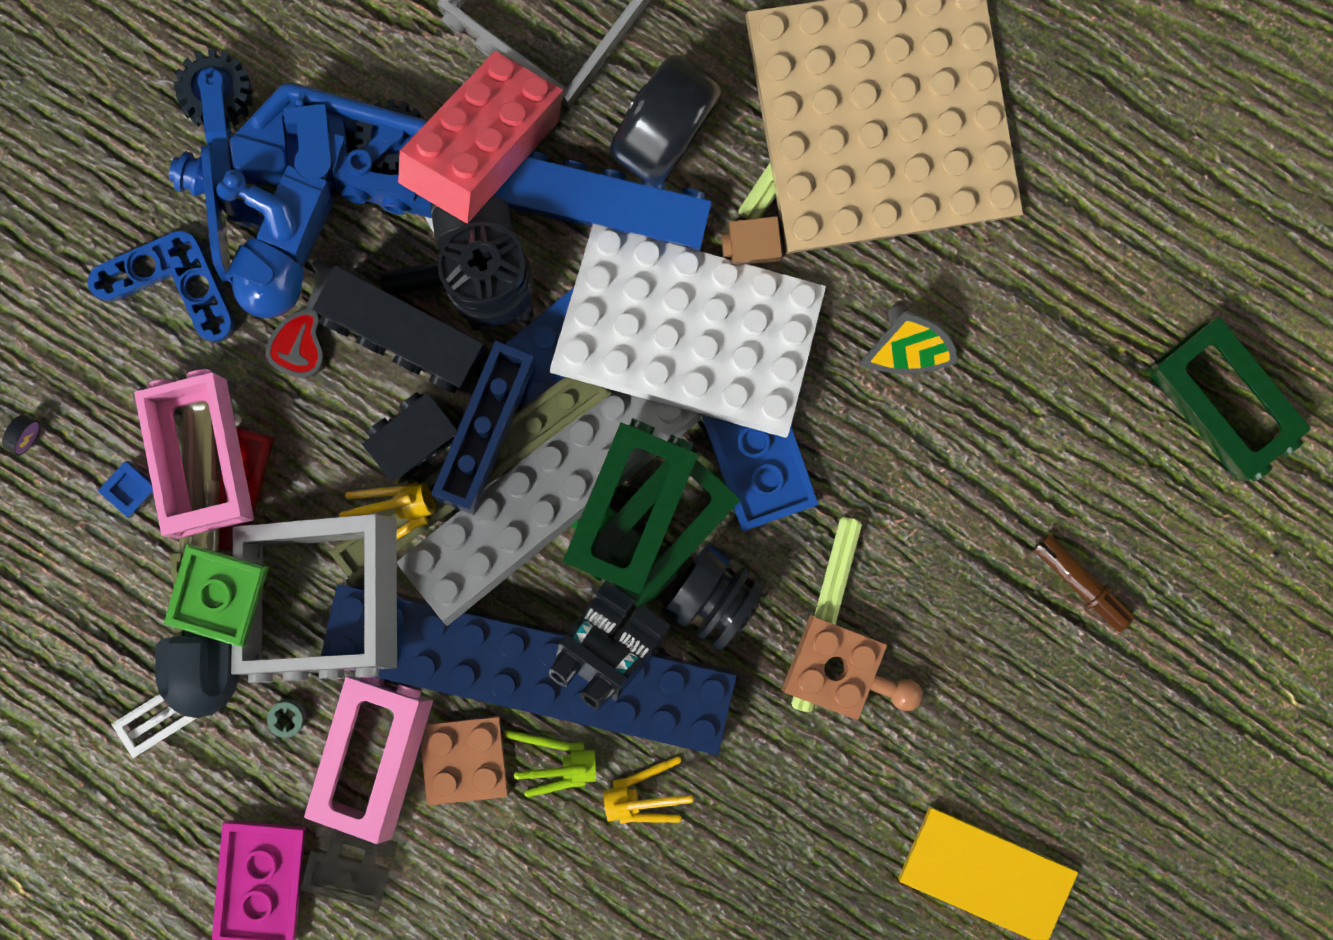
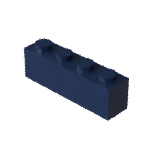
M494 342L431 495L435 500L474 515L536 366L534 356L500 342Z

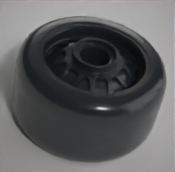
M674 54L668 56L652 75L648 83L641 88L629 106L625 118L610 143L609 151L613 159L647 183L652 185L663 184L676 168L719 102L723 93L719 81L681 55Z

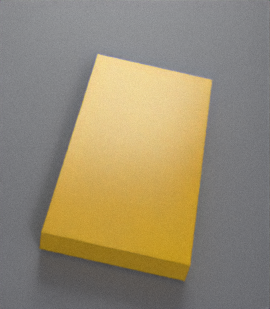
M929 806L898 880L905 885L1031 940H1049L1078 872L1066 865Z

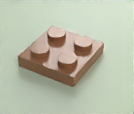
M500 715L426 723L421 740V753L427 806L508 796Z

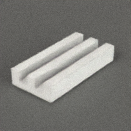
M159 694L111 725L132 758L196 718L184 716L136 746L133 739L176 713V711L168 707L128 733L124 727L125 725L164 701Z

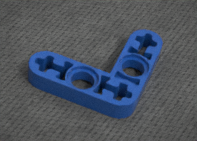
M172 232L96 266L88 276V287L91 293L101 300L110 302L121 300L173 277L194 327L202 338L217 343L223 342L230 338L235 330L234 316L202 244L196 237L187 232ZM180 240L192 246L187 251L190 263L195 266L199 262L201 264V268L189 269L182 275L180 270L188 269L185 260L173 255V252L178 250L177 242ZM149 255L155 260L156 269L150 277L141 278L136 273V262L140 257ZM125 264L126 273L133 281V284L130 285L129 280L121 279L112 284L113 292L100 289V284L105 282L103 275L107 273L112 277L125 274L121 268ZM196 276H204L209 282L208 293L202 298L192 297L188 289L189 282ZM215 299L217 300V305L209 306L216 317L224 318L225 322L220 325L221 332L219 334L213 330L206 329V325L211 322L207 310L201 309L198 312L197 306L208 305Z

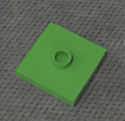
M186 544L163 624L238 647H246L269 567L193 544Z

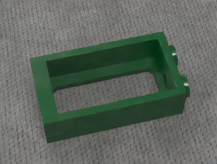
M1220 316L1207 319L1146 369L1236 481H1249L1251 479L1255 482L1267 475L1273 468L1270 463L1281 454L1287 456L1296 451L1304 443L1302 437L1311 430ZM1208 346L1217 348L1279 425V433L1256 452L1251 451L1186 371L1187 364Z
M632 418L629 425L620 422L562 562L637 594H641L698 454L691 451L693 443L670 434L668 441L652 435L655 427ZM640 448L668 460L670 469L631 563L627 567H622L593 555L591 547L628 458L634 449Z
M697 459L690 477L711 495V502L651 567L641 594L614 584L618 589L633 598L637 606L640 604L646 605L741 500ZM668 460L663 462L599 532L591 547L593 555L613 562L610 557L611 550L656 502L670 469ZM592 575V576L595 577L598 581L601 580V578Z

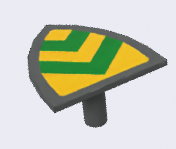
M895 306L888 311L891 327L859 362L860 366L893 374H914L956 364L957 355L955 345L948 332L938 323L906 310L904 312L902 307Z

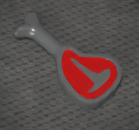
M321 260L312 262V267L316 273V283L306 307L285 318L274 330L266 346V357L269 363L277 370L293 377L309 378L318 374L323 368L325 351L318 335L321 315L313 311L312 308L334 267L337 266L344 270L341 264L336 263L327 266Z

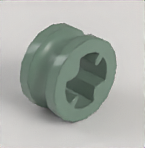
M288 698L279 701L268 712L267 724L269 729L278 737L287 738L294 736L306 723V709L295 699ZM283 708L284 713L289 709L294 712L295 716L292 722L295 724V727L290 728V724L283 727L279 724L278 721L282 717L279 709Z

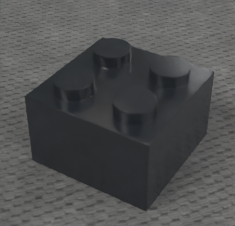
M414 393L399 405L402 413L393 420L383 418L367 430L366 434L370 438L362 443V445L392 483H404L452 445L460 425L436 395Z

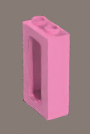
M209 369L191 371L186 374L187 379L172 382L171 379L155 380L147 384L148 389L134 392L161 536L179 539L254 520L227 380L211 372ZM206 401L210 409L228 502L192 511L173 414L179 407Z
M348 676L345 677L304 818L378 844L393 838L433 699L421 696L422 689L416 686L399 683L398 687L384 683L385 679L377 677ZM363 701L388 708L394 714L366 812L333 801L355 722Z

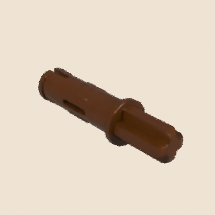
M1047 534L1043 538V542L1055 554L1053 555L1040 542L1032 551L1086 602L1085 607L1087 609L1093 608L1115 631L1121 632L1126 629L1134 620V615L1109 591L1111 586L1108 584L1103 585L1053 537V534Z

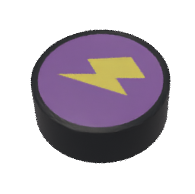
M21 414L14 418L3 435V448L17 456L27 452L39 434L40 422L27 414Z

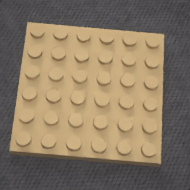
M824 0L747 12L745 17L786 254L1009 219L1023 215L987 0Z

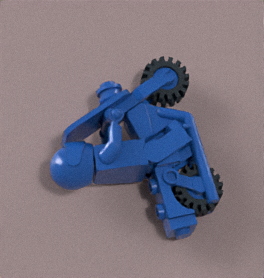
M208 50V57H203L201 51L194 53L196 61L191 62L189 58L183 61L184 71L178 68L175 74L178 81H174L176 98L187 119L190 117L192 123L197 127L201 124L204 125L207 145L201 146V156L199 158H195L193 153L184 151L180 158L174 157L169 169V181L174 182V189L178 192L183 193L185 190H190L191 195L196 197L205 194L210 247L214 267L222 281H229L232 284L235 299L249 314L259 318H276L287 313L296 305L302 290L304 270L302 268L333 206L332 198L336 192L341 194L344 199L354 203L364 204L368 201L379 204L384 210L393 214L404 215L405 212L432 218V212L436 205L398 183L400 150L427 122L425 118L421 119L420 112L416 108L412 111L409 110L408 103L402 101L399 107L396 106L395 100H388V106L382 107L381 101L371 105L296 83H285L232 136L231 123L233 127L240 124L238 117L241 115L246 118L249 114L247 106L252 107L253 97L251 95L253 93L252 85L245 68L243 69L241 62L236 57L232 60L227 52L222 51L220 57L217 55L216 50ZM346 133L355 135L357 150L348 153ZM245 183L278 185L275 194L272 195L255 185L250 188ZM225 213L231 221L243 227H251L253 225L258 232L257 239L249 238L243 245H239L231 264Z

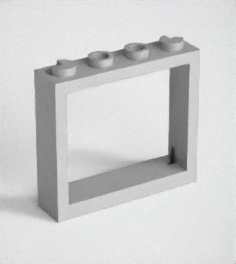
M439 0L437 5L441 14L444 15L441 21L455 33L460 35L464 30L475 38L474 46L483 54L489 57L494 51H497L563 89L561 103L570 109L650 0H632L567 88L463 12L460 8L466 0Z
M371 514L233 527V557L263 565V547L364 538V654L262 660L261 592L246 647L232 645L231 674L247 675L248 683H272L273 675H283V681H308V673H319V679H344V671H355V677L379 676V669L397 668V519Z

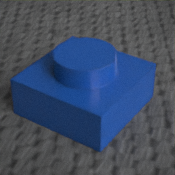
M124 461L98 490L101 495L127 518H133L153 495L151 480L130 461Z

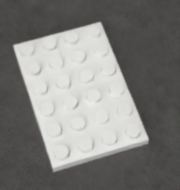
M593 224L551 363L550 373L787 438L826 286L748 264L732 265V260L695 251L672 243L666 244L654 241L653 238L616 232L612 228Z

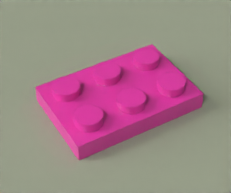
M225 820L222 823L212 940H296L306 827Z

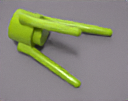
M504 731L503 736L508 739L570 752V755H562L563 767L533 769L514 773V778L517 780L563 776V779H565L527 789L524 792L526 797L543 795L571 787H585V782H596L595 750H584V742L570 743L522 732Z

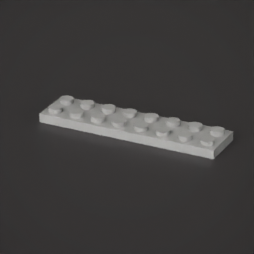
M610 389L611 395L546 441L482 493L474 515L460 510L399 559L397 565L443 623L448 626L581 518L620 422L629 425L631 419L634 418L655 427L652 435L668 441L670 434L680 437L701 420L699 414ZM640 448L634 449L628 458L616 488L657 455Z

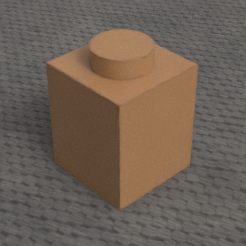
M778 217L732 221L728 223V233H721L723 257H730L732 265L779 262L782 258Z

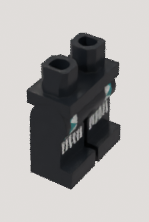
M606 580L581 617L559 642L556 658L549 672V677L564 687H567L577 674L587 680L589 683L581 692L580 698L596 711L611 698L614 701L619 698L623 690L664 643L671 626L641 604L633 613L636 601Z

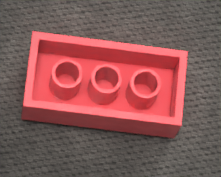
M494 51L400 150L398 183L468 224L559 122L563 89L499 52Z

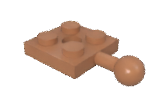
M812 615L808 619L781 689L786 694L855 720H859L870 690L891 697L894 706L902 711L915 710L923 699L922 689L915 681L903 679L895 683L876 675L887 647L886 644ZM832 657H840L844 663L842 674L837 678H828L824 671L826 662Z

